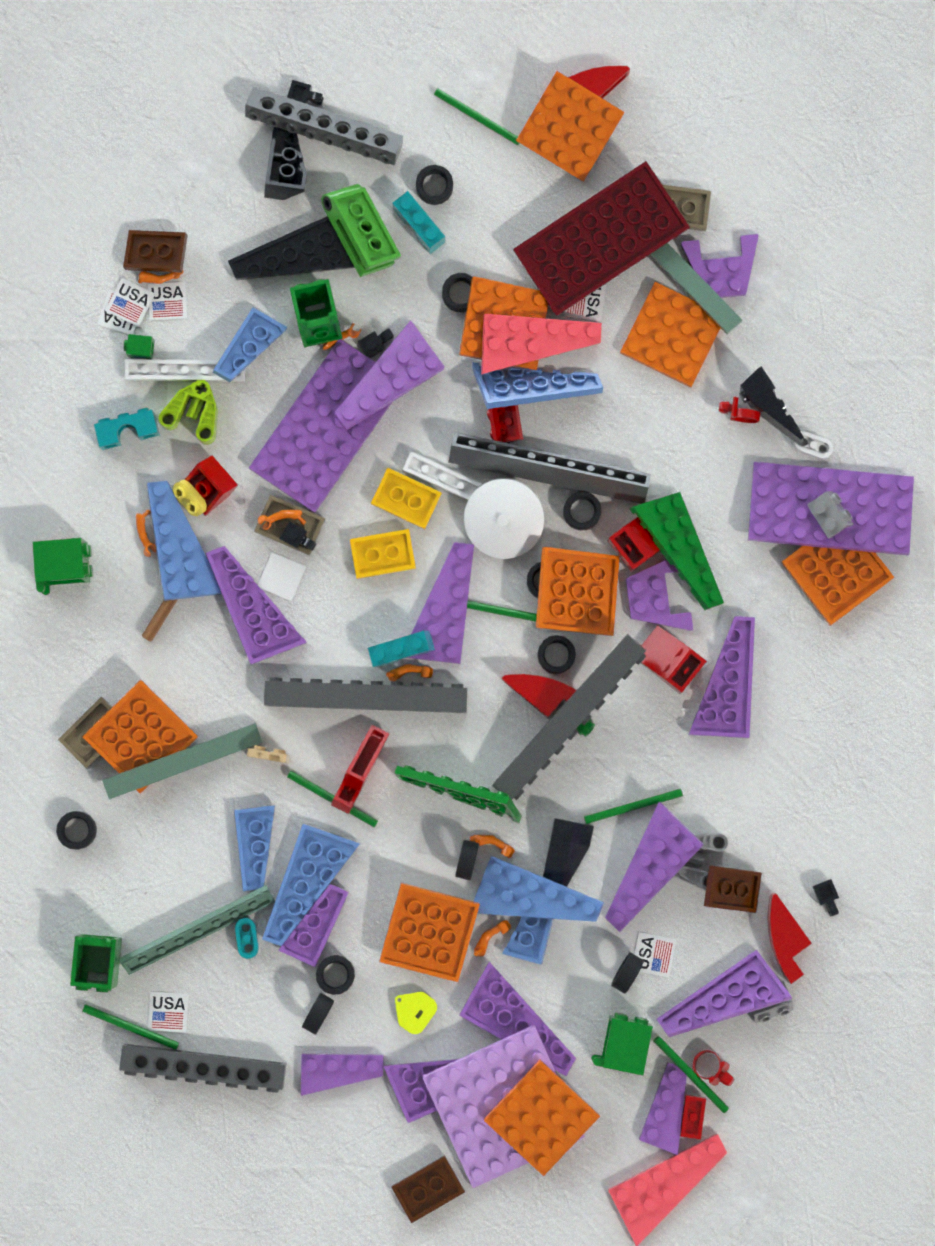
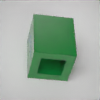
M128 334V340L125 339L124 351L129 358L153 360L155 340L152 336Z

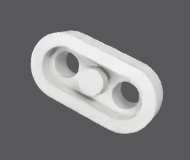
M801 432L804 440L807 442L806 446H799L793 441L797 451L818 459H826L833 452V445L828 439L808 432ZM820 446H823L825 448L824 453H821L819 451Z

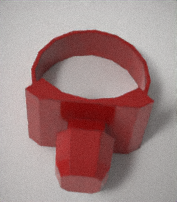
M733 397L732 404H729V402L719 403V412L727 415L731 413V421L743 423L760 422L761 413L759 411L737 408L739 397Z
M704 1050L695 1056L693 1069L700 1078L709 1080V1083L713 1086L718 1085L719 1082L726 1086H731L734 1082V1077L727 1072L730 1064L725 1061L722 1062L715 1052ZM705 1053H713L719 1060L718 1072L709 1078L701 1077L696 1069L698 1058Z

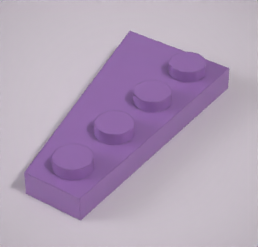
M330 884L278 951L316 967L349 892Z
M302 1054L301 1096L382 1077L384 1055Z
M667 1062L639 1137L640 1141L678 1155L687 1078L677 1065Z

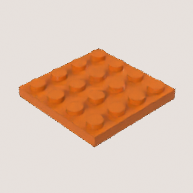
M556 71L516 141L584 182L625 112Z
M473 276L459 355L482 360L484 314L546 319L548 303L539 290ZM539 360L515 365L514 367L537 370Z
M654 282L620 354L691 388L720 327L694 300Z
M802 546L781 562L829 626L895 578L875 552Z
M542 547L536 628L614 636L620 556Z
M141 679L82 736L118 773L184 750L198 738ZM149 785L136 790L141 794Z
M400 883L379 962L458 982L480 904Z
M540 1059L484 1118V1121L539 1173L545 1176L597 1121L600 1115Z

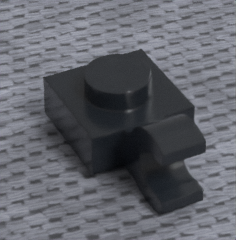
M292 80L287 98L306 104L308 101H311L317 105H322L324 100L323 94L311 91L312 86L310 84Z
M390 328L383 331L379 336L374 331L359 340L358 343L366 356L372 358L385 350L383 344L394 338V335Z
M290 521L279 538L296 549L301 544L313 551L316 546V542L305 537L307 534L306 530Z
M832 879L812 886L819 906L826 904L830 917L839 914L834 902L839 896Z

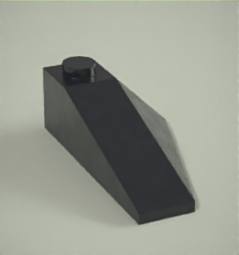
M273 127L264 198L286 200L305 192L307 171L304 166L297 133H290L287 130Z
M762 366L759 367L740 385L739 396L743 403H748L753 410L759 411L764 419L799 446L802 445L804 436L790 414L786 415L785 403L782 399L776 398L774 384Z
M554 818L543 877L567 887L590 847L594 826Z

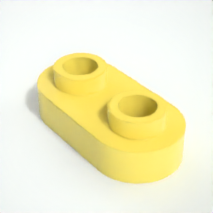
M181 480L174 484L173 493L189 514L199 516L206 511L207 505L205 500L190 482Z

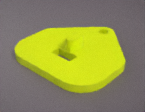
M422 991L398 995L395 998L398 1023L411 1034L421 1033L437 1011L436 1001ZM422 1010L423 1013L420 1018H416L417 1013Z

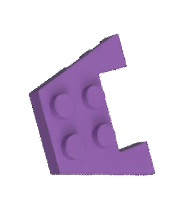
M758 234L740 236L742 256L701 260L699 240L681 242L682 250H684L692 269L721 298L746 295L759 237Z
M667 559L626 578L630 618L693 631L691 612L670 614L665 574L679 571L674 565H670Z

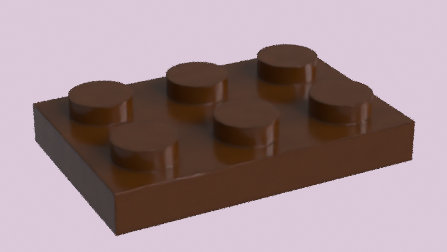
M129 230L123 268L133 271L182 273L188 235L186 232Z
M710 865L704 906L756 913L762 873Z
M445 1155L391 1186L411 1223L465 1193Z

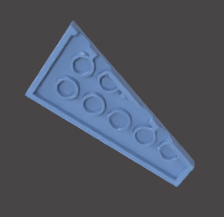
M472 362V370L487 409L603 393V385L598 374L573 372L572 374L560 373V370H553L552 373L542 372L540 368L533 370L512 366L509 369L505 368L481 375L482 366H479V363Z
M168 481L147 483L164 601L221 595L222 593L209 561Z
M302 824L262 940L282 946L360 843Z
M494 856L490 857L474 902L480 904L478 914L593 922L597 921L604 902Z

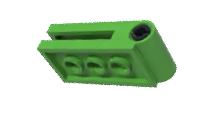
M354 184L322 195L321 203L360 277L394 265V260L399 259L401 254L365 187L362 188L361 185Z

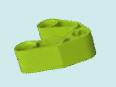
M198 380L176 393L160 413L159 422L164 429L174 430L179 425L190 398H192L186 414L190 419L197 420L203 403H205L196 429V436L202 444L209 445L216 438L218 407L208 382ZM205 387L206 392L200 394L198 389ZM173 416L174 420L171 424H165V417ZM204 430L211 431V435L207 439L201 438V433Z

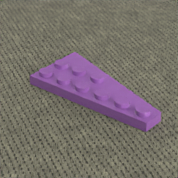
M454 542L411 633L414 634L423 630L430 631L435 650L407 658L454 664L461 663L474 544Z
M225 546L206 553L250 665L307 643Z

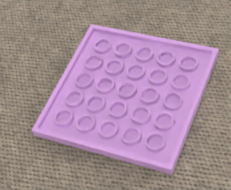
M535 1025L422 1076L472 1188L529 1163L484 1121V1118L540 1059L555 1072Z

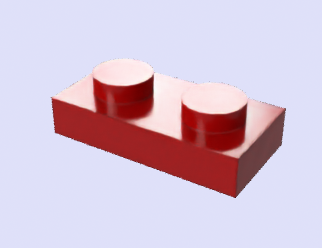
M685 1094L680 1131L681 1137L701 1140L706 1097Z

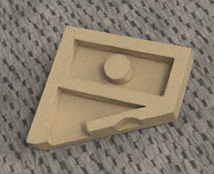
M254 745L253 749L248 748V757L289 763L290 756L285 754V750L274 749L273 752L265 751L266 747Z

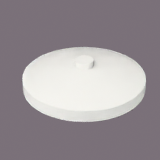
M509 478L494 479L481 485L469 498L464 512V525L471 542L484 554L499 559L515 558L528 552L539 540L545 522L544 509L537 494L526 484Z

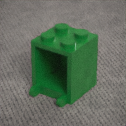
M318 279L313 283L297 284L290 288L304 348L343 339L329 279ZM321 303L325 304V308L318 309L310 312H306L305 307Z
M71 538L33 542L34 572L38 592L49 595L51 585L90 582V577H93V567L89 565L92 549L91 545H88V542L84 539Z
M88 934L76 935L70 986H76L75 990L81 991L96 988V992H108L117 987L122 937ZM88 972L107 973V981L87 980Z
M615 1012V1016H609L602 1055L594 1054L591 1060L596 1066L643 1076L653 1026L648 1023L649 1020L646 1018L635 1016V1020L628 1019L629 1016L626 1014Z

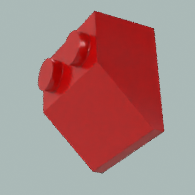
M213 455L199 462L185 478L205 500L207 505L206 511L203 513L205 516L228 498L238 486Z

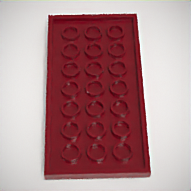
M645 161L515 247L513 251L557 317L690 229V226L647 161Z

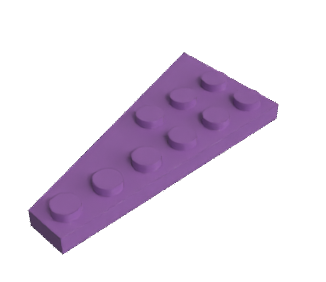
M411 320L335 411L334 416L345 431L444 370V365Z
M735 616L733 618L688 735L750 738L755 617Z
M661 802L658 803L605 917L619 932L634 919L704 845Z
M755 950L657 1018V1021L667 1036L672 1037L791 1000L792 996L760 953Z
M489 961L459 1016L501 1040L535 1025L554 1070L567 1076L576 1057Z
M458 1059L383 1066L407 1123L437 1111L422 1076Z

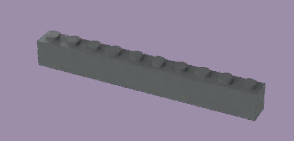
M458 432L454 433L448 463L639 504L645 503L651 477L649 473Z
M627 634L495 780L492 786L497 791L508 794L511 800L513 798L517 800L524 793L522 788L527 783L531 785L538 777L536 773L539 769L545 770L551 763L549 758L554 753L558 755L565 747L563 743L566 739L572 740L578 733L576 728L581 723L585 725L592 717L590 713L594 708L596 710L601 708L606 702L603 698L608 693L612 695L618 689L617 683L621 678L624 680L628 678L633 672L630 668L635 663L639 665L645 659L646 655L644 653L646 649L631 635Z
M270 677V681H265V706L467 713V688H463V684H451V687H443V683H431V687L423 686V683L411 682V686H403V682H391V685H383V681H371V685L363 684V681L351 680V684H342L343 680H330V683H322V679H310V682H302L301 678H290V682H283L282 678Z

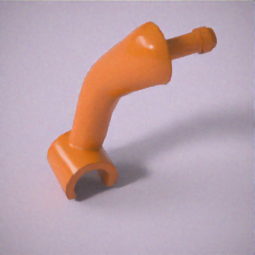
M182 270V273L169 272L164 275L142 271L139 273L138 283L162 284L173 278L178 279L184 271Z
M352 323L349 329L341 332L343 337L341 340L349 336L357 338L362 329L354 331L353 327L355 324ZM338 340L323 343L322 349L327 350L333 347Z
M146 510L142 515L140 513L136 514L137 532L144 545L143 554L146 557L151 556L148 548L156 552V545L150 543L145 529V517L151 514L150 510Z
M282 510L268 517L261 515L258 518L259 524L267 521L262 527L264 530H268L271 527V523L280 519H298L303 525L306 521L301 517V510Z
M405 664L386 673V676L390 681H396L406 673L416 672L421 673V677L432 678L433 668Z
M473 835L469 838L470 841L479 843V846L492 844L502 849L501 854L508 858H511L515 852L513 847L493 835Z
M503 920L493 928L485 931L474 949V955L484 956L489 939L499 932L502 935L512 928L507 920Z

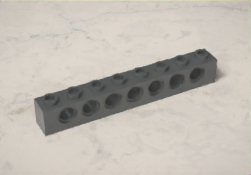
M254 86L245 105V117L251 120L260 121L272 127L287 130L290 133H297L346 151H352L364 157L379 160L385 164L395 166L402 148L403 135Z
M124 1044L122 1045L119 1070L124 1071L125 1075L136 1076L137 1073H145L144 1077L157 1078V1075L165 1076L166 1080H177V1077L185 1078V1082L190 1083L204 1080L206 1081L205 1084L218 1085V1082L226 1083V1087L238 1088V1085H246V1089L258 1090V1087L267 1088L266 1091L278 1093L279 1089L282 1090L284 1088L287 1063ZM139 1056L147 1059L145 1067L138 1065L137 1059ZM162 1058L167 1061L166 1069L158 1067L157 1062L159 1059ZM179 1061L187 1063V1071L183 1072L178 1069ZM201 1063L208 1066V1073L201 1074L198 1071V1065ZM220 1066L228 1068L229 1073L227 1076H221L218 1073ZM239 1069H247L249 1077L242 1079L238 1074ZM260 1071H267L269 1073L268 1081L260 1080Z

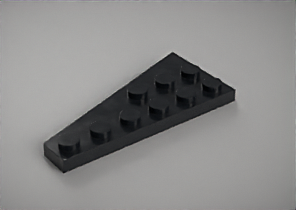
M328 216L228 260L236 280L355 268Z

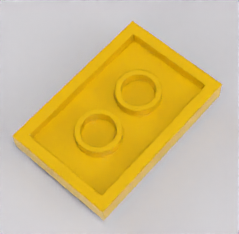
M387 468L371 501V505L425 530L442 493Z
M409 529L350 539L356 579L416 569Z

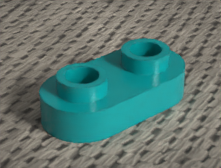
M242 918L235 925L238 952L241 957L251 959L259 951L256 924L250 918ZM244 924L249 925L250 929L248 932L243 931L242 927ZM247 944L252 946L251 952L245 950Z

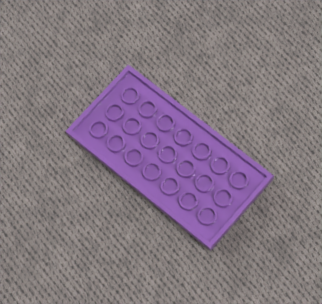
M338 340L249 466V469L313 513H316L392 404H388L347 431L344 430L334 416L335 411L376 362L343 340Z
M754 462L748 541L908 556L910 554L914 476ZM826 491H832L839 495L842 500L840 504L844 510L847 509L853 518L851 521L854 524L829 539L807 506V504Z

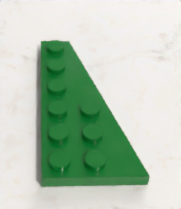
M681 492L631 507L630 511L633 514L636 513L641 520L640 524L644 529L647 528L653 536V542L667 561L679 571V577L690 586V592L702 608L708 610L723 604L724 601Z
M408 765L396 767L395 774L399 780L421 788H425L427 785L435 793L442 795L446 792L453 796L454 800L481 810H485L487 807L495 815L502 817L506 814L512 816L514 822L520 823L522 815L509 795L504 792L498 791L493 793L486 787H472L470 783L460 781V783L454 782L453 779L447 776L436 777L433 773L425 770L418 772L415 768Z

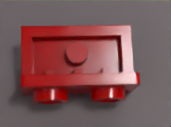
M518 405L487 410V416L491 423L490 436L492 440L504 443L523 440Z

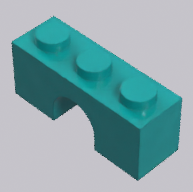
M409 191L392 203L393 210L405 224L407 223L413 229L419 242L429 254L445 243V235Z
M149 408L139 409L137 413L131 415L129 413H122L117 416L118 418L112 420L110 418H103L94 424L101 450L122 446L120 434L129 427L137 430L140 440L160 436L155 413L152 409L149 410Z
M425 630L367 648L373 667H382L398 662V660L418 656L435 650L431 633Z

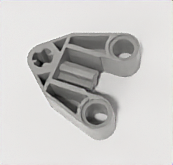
M723 834L695 835L704 844L701 848L703 850L721 852L728 846V839ZM716 837H721L723 845L717 849L713 845V840ZM697 852L688 863L703 866L705 854ZM683 866L677 873L706 891L704 880L708 877V872Z

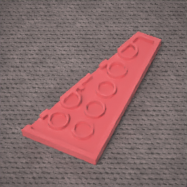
M484 314L481 375L600 344L602 323Z
M718 1134L608 1189L636 1246L649 1235L727 1154Z

